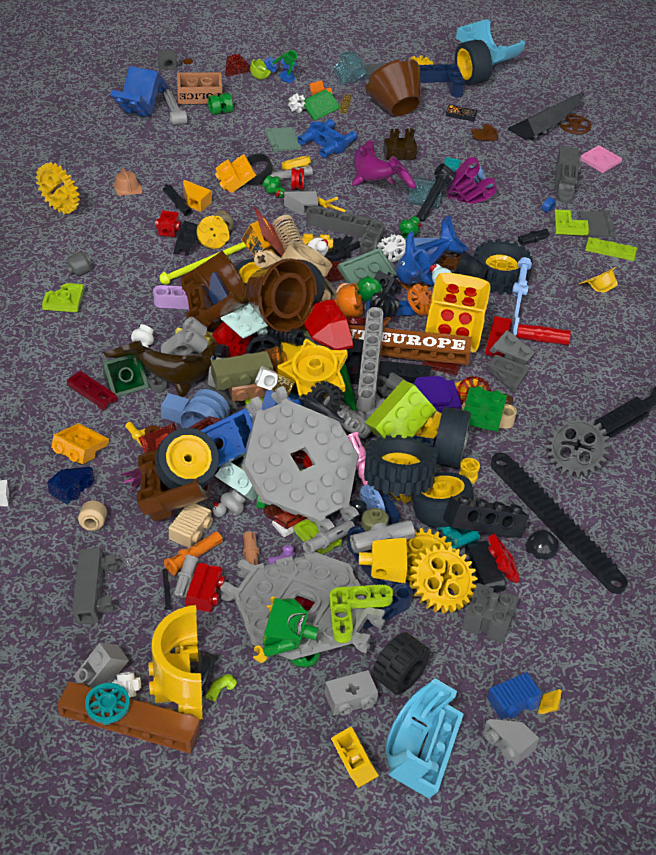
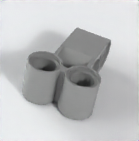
M189 317L184 322L183 329L161 345V353L186 355L194 350L198 353L203 352L208 345V339L204 337L207 327L194 317Z

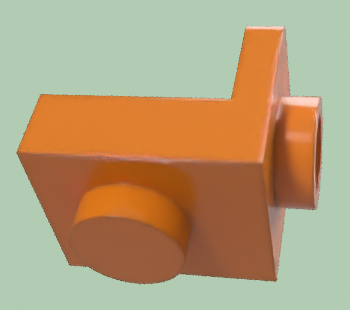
M322 80L309 84L312 96L325 89L333 93L331 87L324 89Z

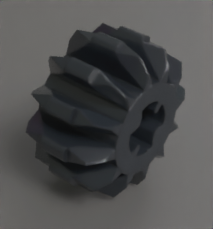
M379 291L373 293L369 305L370 308L378 307L382 309L384 318H392V316H396L399 310L400 300L396 296L391 295V293Z

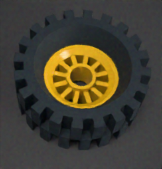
M496 239V242L488 240L487 244L483 242L481 246L476 247L473 257L488 267L484 280L490 283V293L497 291L499 295H503V292H506L507 295L512 294L513 285L515 282L518 283L521 270L518 267V261L521 258H529L533 264V257L530 256L529 250L525 251L526 247L523 245L519 247L517 242L514 241L512 244L510 240L506 239L505 242H501V239ZM532 266L530 269H527V285L529 283Z
M387 435L385 439L378 437L377 441L372 440L367 445L364 479L368 481L367 484L369 486H374V489L377 491L383 490L384 494L391 492L394 493L393 496L404 494L405 497L410 496L411 493L415 496L420 495L421 491L425 493L428 491V488L431 489L433 487L437 452H435L434 447H430L429 443H422V440L419 438L413 440L411 436L402 438V435H396V437Z

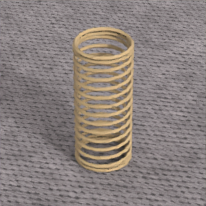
M282 215L274 220L272 226L284 251L291 241L295 240L305 244L290 215ZM291 219V220L282 222L281 224H279V226L282 225V224H284V223H286V222H289L288 224H286V225H284V226H282V227H279V226L276 227V225H277L279 222H281L282 220Z

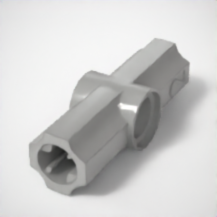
M408 520L388 526L383 522L375 524L369 531L351 535V548L354 553L371 550L374 540L406 538L408 540L414 538V525Z

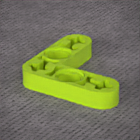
M387 585L336 587L332 589L329 594L333 639L339 643L351 641L353 637L351 609L389 606L393 601L392 588ZM363 594L367 598L361 600L357 599L356 596ZM337 597H341L342 604H338ZM338 612H344L347 615L341 618L337 617L335 614ZM340 626H344L345 633H341Z

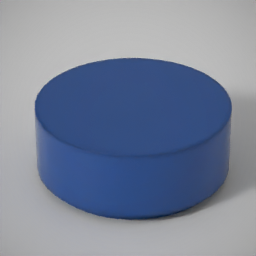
M552 197L547 198L541 210L548 213L555 207L556 200Z

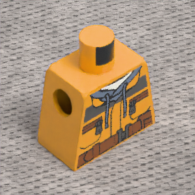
M256 221L250 224L241 239L254 256L256 253L265 250L272 251L275 254L273 246L262 236L259 222Z

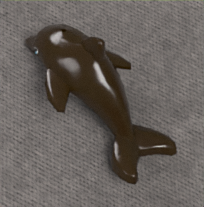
M140 340L105 351L103 354L107 358L135 355L156 376L174 384L180 397H185L189 393L192 383L209 375L211 361L216 360L214 353L218 343L209 345L201 353L172 355L149 349L143 346Z

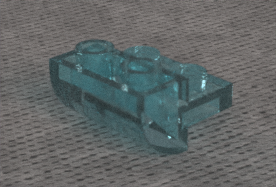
M353 51L340 54L341 61L332 68L338 82L342 86L349 83L353 77L358 80L368 71L360 55Z
M413 176L412 178L417 187L414 189L410 188L408 204L422 206L436 180ZM444 186L432 208L439 209Z

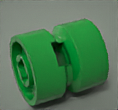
M230 93L220 94V96H208V108L211 115H217L221 112H233V102Z

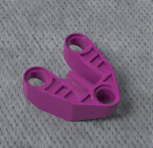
M469 157L455 171V178L448 184V198H456L457 201L469 204L485 201L492 197L497 190L495 179L489 177L476 183L473 178L478 174L480 164L476 157ZM476 163L475 167H469L471 164ZM489 184H493L492 187L486 188Z

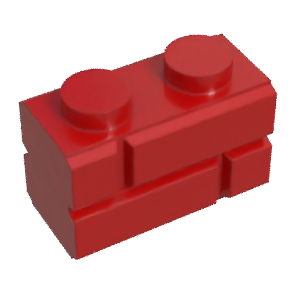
M204 563L197 564L186 594V606L196 605V610L211 612L213 605H218L220 598L218 591L225 582V576H222L221 567L209 566Z

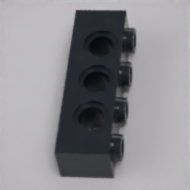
M460 495L459 497L450 496L443 519L454 528L521 538L529 515L522 510L521 506L516 504L507 506L498 501L489 503L481 498L471 500L467 496Z

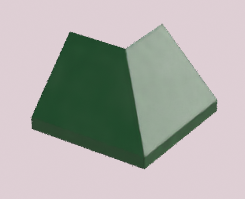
M135 355L102 362L104 380L109 390L114 392L117 397L149 388L142 362Z

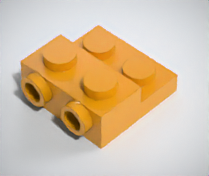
M244 154L236 158L232 163L227 159L215 168L217 171L215 176L221 181L219 184L230 193L236 191L256 176L248 158Z
M77 423L55 433L51 448L57 454L68 456L72 462L84 464L95 458L96 451L108 446L109 438Z

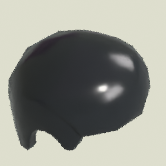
M537 530L529 536L525 547L526 551L534 554L536 559L548 560L556 555L559 543L552 533L546 530Z

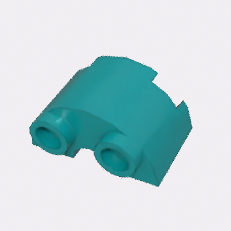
M451 526L436 527L437 532L441 531L442 535L446 536L445 543L452 542L451 546L455 549L480 539L478 531Z

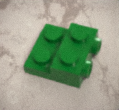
M480 386L470 387L464 410L471 412L469 425L498 432L507 395L498 390L493 392L486 391Z

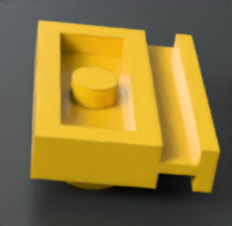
M435 411L414 435V440L419 438L422 440V443H430L438 433L437 430L442 414Z

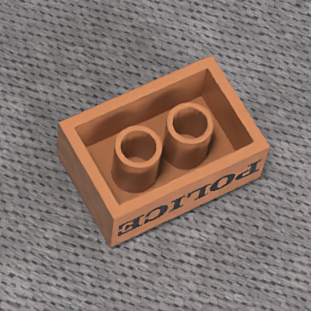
M221 72L177 73L178 104H208V96H220L222 94Z

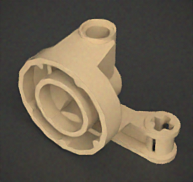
M297 241L290 242L281 258L269 250L258 252L254 257V262L258 267H267L286 258L306 260L316 265L323 277H326L332 268L331 262L325 256ZM327 289L324 290L325 293L320 302L331 299V294Z

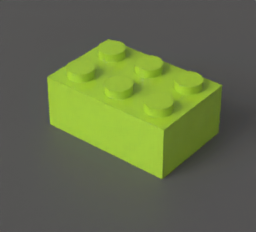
M402 380L364 423L377 437L384 439L387 435L392 437L402 435V438H407V436L413 437L434 414L436 409L414 384Z

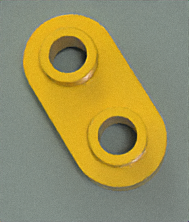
M301 156L281 162L282 169L289 170L293 167L309 166L308 164L311 163L310 156Z

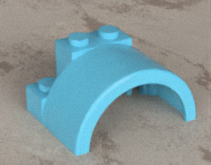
M488 19L457 28L456 39L461 41V43L471 40H482L486 43L492 57V65L517 57L525 46V42L521 40L520 43L508 47L500 45L498 48L492 39L490 31L491 21Z

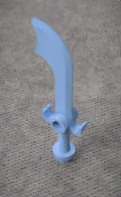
M521 258L518 261V267L521 268L518 283H514L512 290L514 296L517 297L511 333L515 336L520 319L518 318L521 297L527 294L529 287L526 280L527 269H530L532 266L529 258Z

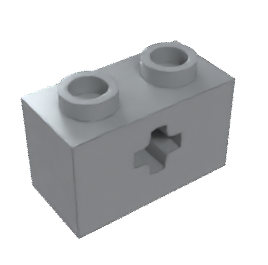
M369 670L326 681L325 696L334 716L338 714L348 715L353 710L360 708L366 710L377 704L378 691Z

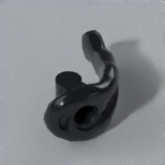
M206 651L198 653L199 666L197 673H201L202 697L205 696L204 685L207 683L208 676L213 672L215 662L219 659L218 654H211Z

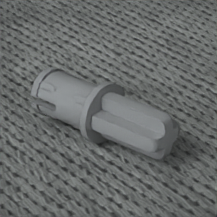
M191 555L185 556L181 572L178 573L179 579L174 591L176 597L186 598L198 558Z

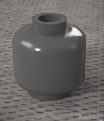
M78 251L67 258L68 265H66V268L70 274L74 273L79 277L91 270L92 261L86 252L83 254L81 251Z

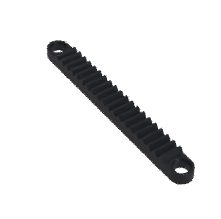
M495 453L491 459L492 470L608 591L614 594L623 593L626 590L628 580L618 569L617 564L612 563V558H607L606 552H601V547H597L595 541H591L590 536H586L585 531L580 530L579 524L575 525L574 519L570 520L569 514H565L564 509H560L559 504H555L554 499L549 498L548 492L544 493L543 487L540 488L539 483H535L534 478L529 477V473L524 472L523 467H519L518 461L514 462L505 453ZM496 461H503L505 465H499ZM611 581H618L622 586L616 587Z

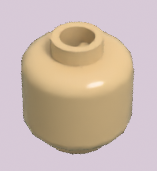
M95 500L84 503L78 516L81 527L89 531L101 529L107 516L106 507Z

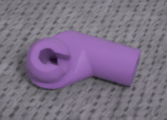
M284 545L280 556L268 557V565L275 563V560L290 556L294 558V547L292 545Z

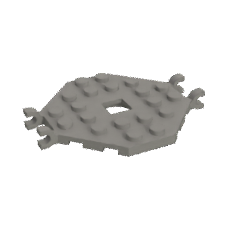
M284 386L277 388L276 392L271 394L273 400L278 405L264 411L258 396L251 399V403H248L246 407L253 415V426L248 437L247 451L242 462V468L261 501L268 505L274 504L282 507L281 510L294 515L300 514L308 517L307 520L316 523L319 532H326L335 527L331 520L325 517L338 510L342 513L344 521H351L354 517L358 516V511L349 505L358 453L339 421L289 401ZM299 450L305 451L312 461V466L302 471L299 470L290 455Z
M316 552L304 553V556L294 559L292 556L275 560V563L265 566L263 563L253 565L241 559L237 564L238 568L241 569L238 576L245 578L238 588L227 582H224L220 587L221 591H224L221 599L225 601L235 600L251 644L261 646L262 648L264 647L263 637L270 611L266 606L272 605L270 601L272 596L278 599H295L298 595L315 602L312 608L307 611L306 624L319 627L316 640L302 637L299 649L278 654L291 660L349 644H354L359 651L367 653L370 648V644H368L370 635L359 633L367 619L370 620L371 624L380 629L385 623V620L382 619L385 615L384 610L372 607L351 609L353 637L351 641L339 643L333 639L329 603L330 591L336 587L360 586V584L356 580L350 564ZM363 594L356 596L357 599H365ZM337 597L338 604H342L341 597ZM338 612L335 615L337 617L342 618L345 617L347 614L344 612ZM340 626L341 633H345L344 626Z

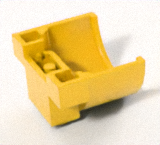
M191 605L173 611L156 627L151 645L153 662H149V676H154V681H149L150 695H155V703L175 702L178 704L179 713L191 714L196 718L203 719L201 673H190V662L198 661L196 605ZM175 647V653H170V651Z

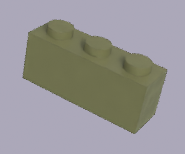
M267 351L212 360L211 375L216 389L221 390L255 384L261 366L273 371V365Z

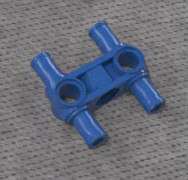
M328 119L324 123L312 122L306 133L297 137V141L300 145H304L309 141H314L324 148H321L319 153L321 157L326 158L332 153H343L349 143L357 140V134L354 131L345 136L332 129L335 127L334 120Z

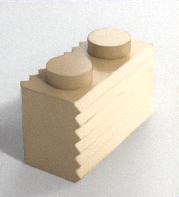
M196 503L185 506L171 526H169V539L188 548L193 546L194 543L199 542L205 529L208 530L212 525L211 510Z

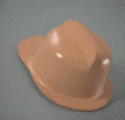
M122 168L121 172L116 175L115 182L113 183L119 196L142 194V188L135 173L125 171Z

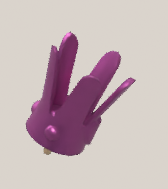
M139 468L120 474L121 476H132L123 483L132 482L131 486L133 489L141 484Z

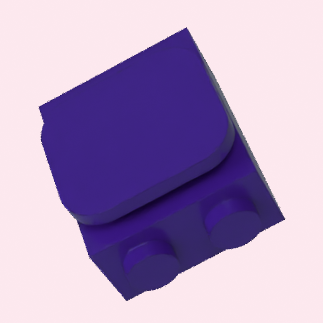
M442 376L419 377L414 383H411L418 388L436 411L441 414L444 407L462 408L454 380H446Z

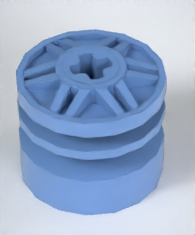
M201 389L195 393L189 404L179 416V422L182 428L202 430L205 425L210 426L227 418L230 414V407L227 401L217 392Z

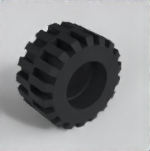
M403 632L393 638L381 651L373 668V677L394 694L403 693L422 675L430 658V649L410 633Z

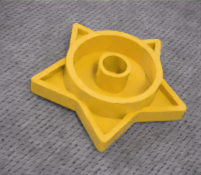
M305 339L301 349L295 354L294 358L278 365L277 370L278 373L296 383L299 399L302 394L308 396V392L312 393L310 388L312 386L316 387L315 384L317 382L321 384V381L332 383L345 392V384L340 370L348 357V351L330 350L327 347L316 345L310 340Z

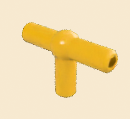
M127 422L125 427L132 434V438L143 449H146L149 443L144 438L145 429L137 430L132 422Z

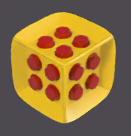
M439 273L433 288L432 303L428 312L425 332L472 337L471 353L476 352L481 340L490 294V283L472 276Z

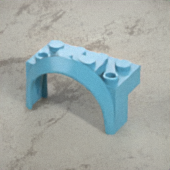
M436 678L419 689L406 702L389 731L385 746L388 766L391 767L388 775L427 798H431L439 790L463 717L462 712L448 705L455 698L457 691ZM412 717H415L417 720L422 721L427 725V727L416 722L412 719ZM427 732H428V736H427V739H426V742H425L423 751H422L421 756H420V759H419V758H418L419 751H420V748H421V746H422V743H423V741H424V739H425V736H426V734H427Z

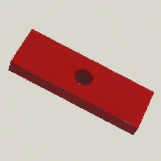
M499 316L494 317L485 350L486 355L503 357V353L498 351L492 353L489 350L507 330H510L512 319Z

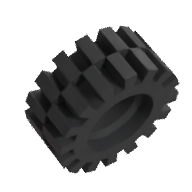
M321 381V384L317 382L315 384L316 387L312 386L310 388L312 393L308 392V394L315 396L321 402L323 396L329 393L330 399L326 407L338 415L337 410L341 412L342 408H340V405H344V402L341 401V399H345L344 395H342L343 391L338 386L327 381Z

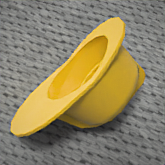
M616 267L578 284L588 282L595 291L607 292L618 284L613 271Z

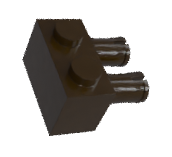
M406 128L405 138H399V129H395V132L394 129H390V138H384L383 151L386 160H389L392 156L398 160H416L415 130L410 128L409 132V128Z

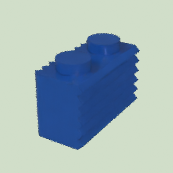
M526 672L491 687L487 699L501 720L507 717L513 719L525 709L533 710L537 708L543 693L529 673Z

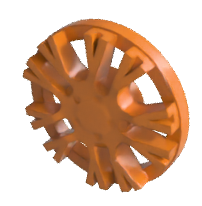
M416 284L409 289L408 301L411 308L417 314L427 316L428 308H430L432 303V291H428V287L421 286L420 284Z

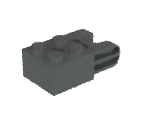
M563 146L559 148L555 168L554 189H557V199L562 203L572 202L574 186H577L578 173H580L581 155H578V148Z

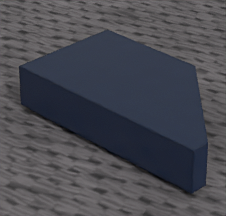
M217 272L212 273L208 292L214 305L228 296V291Z

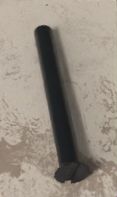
M164 568L162 570L165 596L164 609L172 610L168 570Z

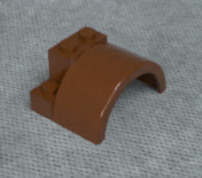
M223 251L181 277L182 289L187 293L189 311L186 312L187 319L194 317L207 327L208 332L222 324L221 317L236 311L248 302L244 281L235 265ZM213 272L219 274L228 291V296L215 305L212 303L208 292L203 288L205 284L209 291Z
M158 449L138 455V468L141 472V490L137 492V503L143 515L150 514L153 522L172 516L173 510L206 500L210 497V484L208 483L202 488L197 478L191 483L173 489L163 484L155 468V456Z

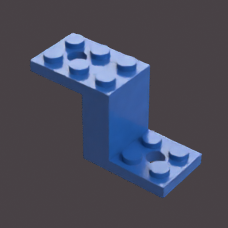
M129 66L123 92L112 90L110 96L124 113L132 114L134 112L139 116L146 117V115H152L157 92H165L169 87L158 71Z
M299 399L292 401L302 406V403ZM247 408L201 430L214 443L218 439L223 440V447L217 449L219 454L218 467L246 454L247 441L253 426V415Z

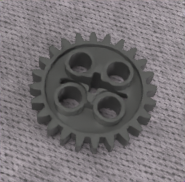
M577 415L575 421L570 416L568 423L561 420L563 426L560 427L556 424L557 432L550 431L554 437L547 438L552 443L546 446L548 450H552L547 455L548 457H554L550 462L552 464L557 463L555 468L556 470L562 468V474L569 471L570 477L574 473H576L579 479L581 473L588 477L589 471L596 474L594 468L602 469L600 463H607L604 456H610L606 449L611 448V445L605 443L610 438L609 436H604L607 431L605 429L600 430L602 425L601 423L595 425V419L588 422L587 416L584 417L583 421L579 415ZM569 432H576L574 439H567ZM587 437H596L593 443H586ZM562 442H567L571 445H562ZM581 443L583 448L576 450L574 446H578ZM584 448L595 449V452L589 451ZM565 450H570L571 455L563 458L562 453ZM583 455H590L588 462H581Z

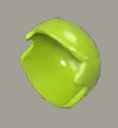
M255 59L252 60L250 66L252 76L260 80L268 78L271 71L266 68L264 61H261V59L257 61Z

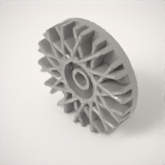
M327 394V396L321 402L325 406L329 402L330 395ZM346 404L340 405L342 410L341 412L337 410L338 416L345 420L344 423L339 422L343 430L350 433L359 432V438H367L371 433V429L364 423L366 419L361 417L358 412L351 410L350 406Z

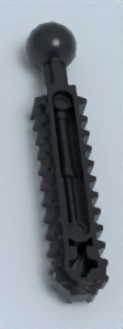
M656 386L651 390L648 398L641 400L638 396L595 420V425L601 423L602 427L600 430L605 429L607 431L604 436L612 438L648 417L650 409L656 405ZM576 432L573 433L571 439L576 437ZM587 437L586 443H593L596 437ZM581 443L578 446H574L576 450L583 448Z

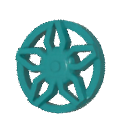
M103 683L95 686L85 699V708L88 716L92 720L104 725H110V723L122 719L128 713L130 707L128 692L121 685L115 683ZM104 689H115L110 693L104 691ZM95 695L96 701L89 705L91 698ZM122 695L126 699V704L120 701Z

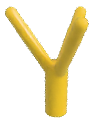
M317 196L319 205L346 212L345 209L329 204L338 200V197L325 201Z

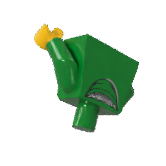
M274 596L270 598L272 605L266 606L270 611L263 637L264 647L262 648L258 645L254 647V651L258 655L253 656V658L257 662L263 663L270 656L299 649L302 637L316 640L319 627L306 624L308 612L294 598L278 599Z

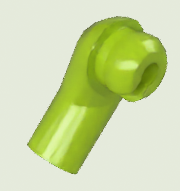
M231 674L219 677L212 682L205 697L216 701L221 689L227 687V689L232 690L236 686L237 680Z

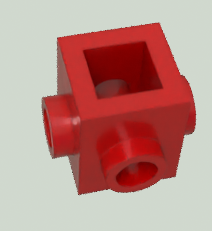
M162 210L160 218L156 220L158 235L175 238L177 231H180L179 212Z

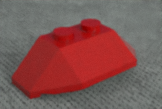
M325 300L313 305L314 309L303 324L312 340L331 347L332 350L353 348L347 319L335 300Z

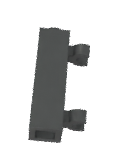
M101 548L79 550L72 608L77 624L99 623L100 612H114L115 605L112 603V597H102L104 570L110 572L117 571L118 562H115V555H108L104 558Z

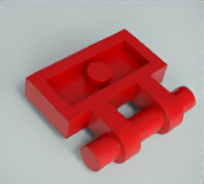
M496 534L489 536L488 540L491 546L488 548L494 558L497 557V567L501 572L505 573V577L509 581L518 583L520 581L517 571L518 567L511 552Z

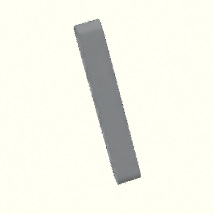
M378 307L370 308L367 311L358 388V407L364 412L372 411L376 404L383 334V310Z

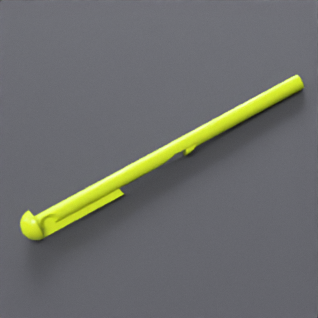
M241 242L223 250V252L228 256L247 248V246ZM216 254L173 271L170 274L163 272L160 275V282L164 285H169L171 279L189 273Z

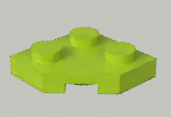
M65 283L60 286L61 289L45 293L42 302L43 310L78 312L84 293V284Z

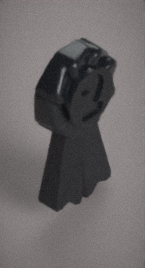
M345 236L343 240L341 237L334 238L333 247L328 249L325 257L329 261L342 259L345 255L344 248L353 240V237Z

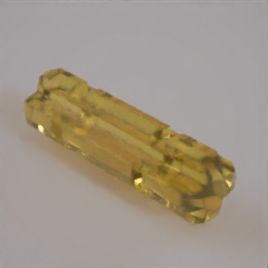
M350 94L343 96L340 114H347L351 102Z

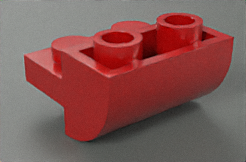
M225 322L212 334L218 344L228 345L230 357L246 354L249 342L255 337L252 334L243 339Z

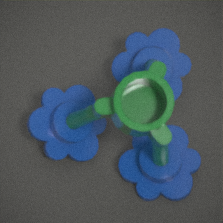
M289 50L277 59H272L269 56L264 60L266 68L272 73L278 69L277 62L281 60L283 69L288 71L284 70L283 73L279 74V77L282 78L283 82L292 83L295 80L294 74L291 71L297 66L295 62L298 57L297 52Z

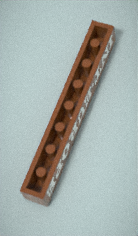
M348 324L352 339L364 340L365 326ZM383 328L380 356L469 365L472 337Z

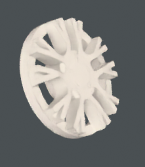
M394 234L388 238L384 237L381 240L382 242H379V245H377L378 248L382 249L385 256L389 255L388 261L390 263L399 260L405 254L406 241L401 235L396 236Z

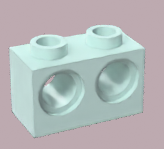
M231 462L221 466L215 475L217 478L250 500L254 501L257 498V492L244 470Z

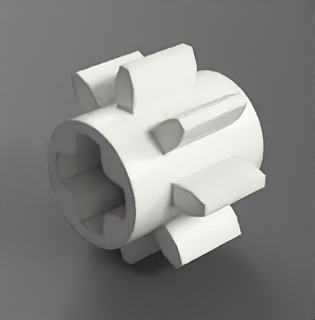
M296 93L289 98L288 106L292 111L296 110V112L300 113L306 109L304 106L305 98L303 95L299 96Z
M134 672L117 674V680L112 682L125 688L129 698L136 696V691L141 688L140 677L135 678Z

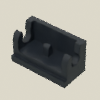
M184 220L173 254H179L180 249L185 250V256L189 255L190 248L193 247L197 236V224Z

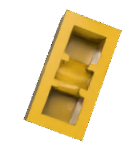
M352 726L331 738L350 777L358 788L379 776Z

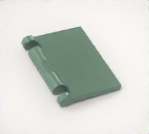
M292 127L265 128L264 131L273 148V152L301 149Z

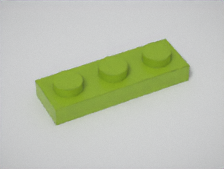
M589 237L585 251L634 261L637 247Z

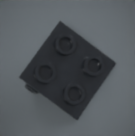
M463 251L456 271L451 272L484 280L488 267Z

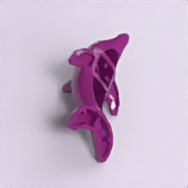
M368 140L363 146L359 145V148L355 151L353 163L357 174L352 181L353 186L360 184L364 180L380 181L384 179L394 185L395 183L391 176L397 174L411 189L417 187L412 176L396 157L392 156L388 162L376 157L372 140Z

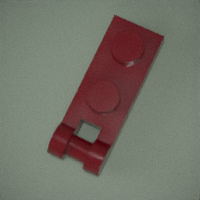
M82 371L77 372L66 380L68 387L96 404L103 411L108 408L110 403L113 404L118 400L114 392Z

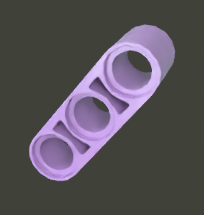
M159 285L153 289L155 306L160 308L189 309L187 293L182 289V286Z

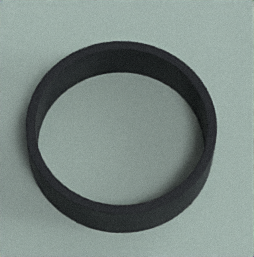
M257 153L247 157L250 164L260 161L268 162V164L261 173L245 184L255 185L261 183L268 175H271L273 165L267 155Z

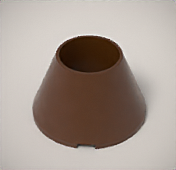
M398 59L383 65L369 77L370 81L365 85L368 96L393 116L409 114L420 105L421 69L418 62L413 59H406L407 61L401 62Z
M292 258L282 259L254 272L248 279L246 284L248 303L263 321L276 331L290 332L292 329H298L305 323L314 309L312 304L314 295H317L316 280L309 266L300 260Z

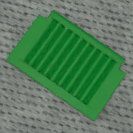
M326 89L304 99V106L314 121L340 109L332 93Z

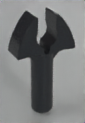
M360 241L345 247V255L342 259L351 258L350 252L360 248Z
M218 344L214 355L222 359L230 358L228 345Z

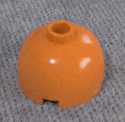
M356 283L342 286L338 290L335 299L343 315L349 319L363 317L361 295L356 293V290H359Z

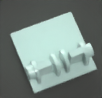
M250 304L221 317V320L243 339L255 332L258 335L267 334L268 325Z

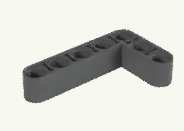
M316 205L307 208L306 222L308 225L361 237L359 256L378 249L377 245H379L378 243L383 238L384 223L382 221Z

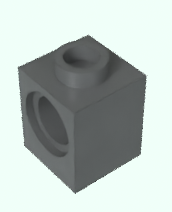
M175 50L158 51L159 70H176V65H179V57L175 55Z

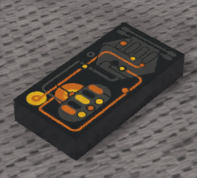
M449 105L446 116L474 122L478 110Z

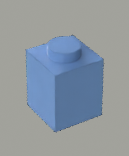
M168 393L161 404V418L180 423L179 416L187 404H189L190 399Z

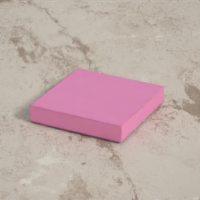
M600 145L581 155V161L602 173L622 162L621 157Z

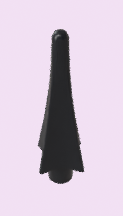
M305 394L300 396L299 400L304 403L303 407L327 415L341 423L345 422L342 417L331 411L315 396L310 394L308 396Z

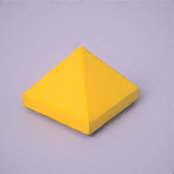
M558 689L542 694L538 713L545 714L559 711L562 691Z

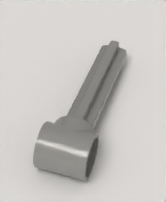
M166 89L163 95L171 111L169 116L172 126L187 124L186 111L178 107L172 91Z

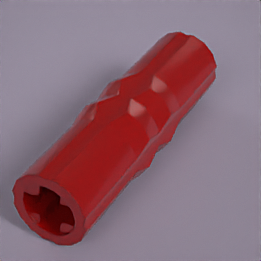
M518 323L516 337L536 342L569 345L571 330Z

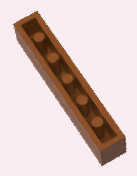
M68 682L57 704L59 716L190 754L200 732V719L194 715L178 713L170 708H161L146 701L139 702L130 699L129 711L122 719L110 723V725L96 722L88 716L85 708L86 696L93 688L87 687L83 683ZM95 695L91 698L89 705L96 701ZM122 695L120 701L126 704V699Z

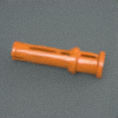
M215 531L190 548L179 550L177 555L164 559L165 568L175 576L182 569L186 555L198 558L223 542L221 540L223 539L219 532Z

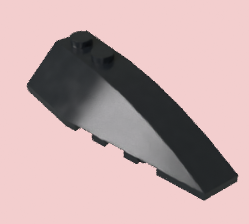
M582 92L508 127V129L524 140L540 137L539 133L541 135L548 133L549 128L555 126L569 115L580 102L584 93Z
M361 361L345 362L350 383L359 385ZM380 361L378 376H384L388 379L390 373L393 372L409 383H414L419 377L430 376L431 366Z

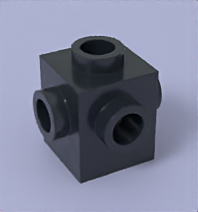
M378 270L374 279L381 283L382 293L386 292L395 295L399 291L401 282L396 280L397 276L389 271L385 274Z

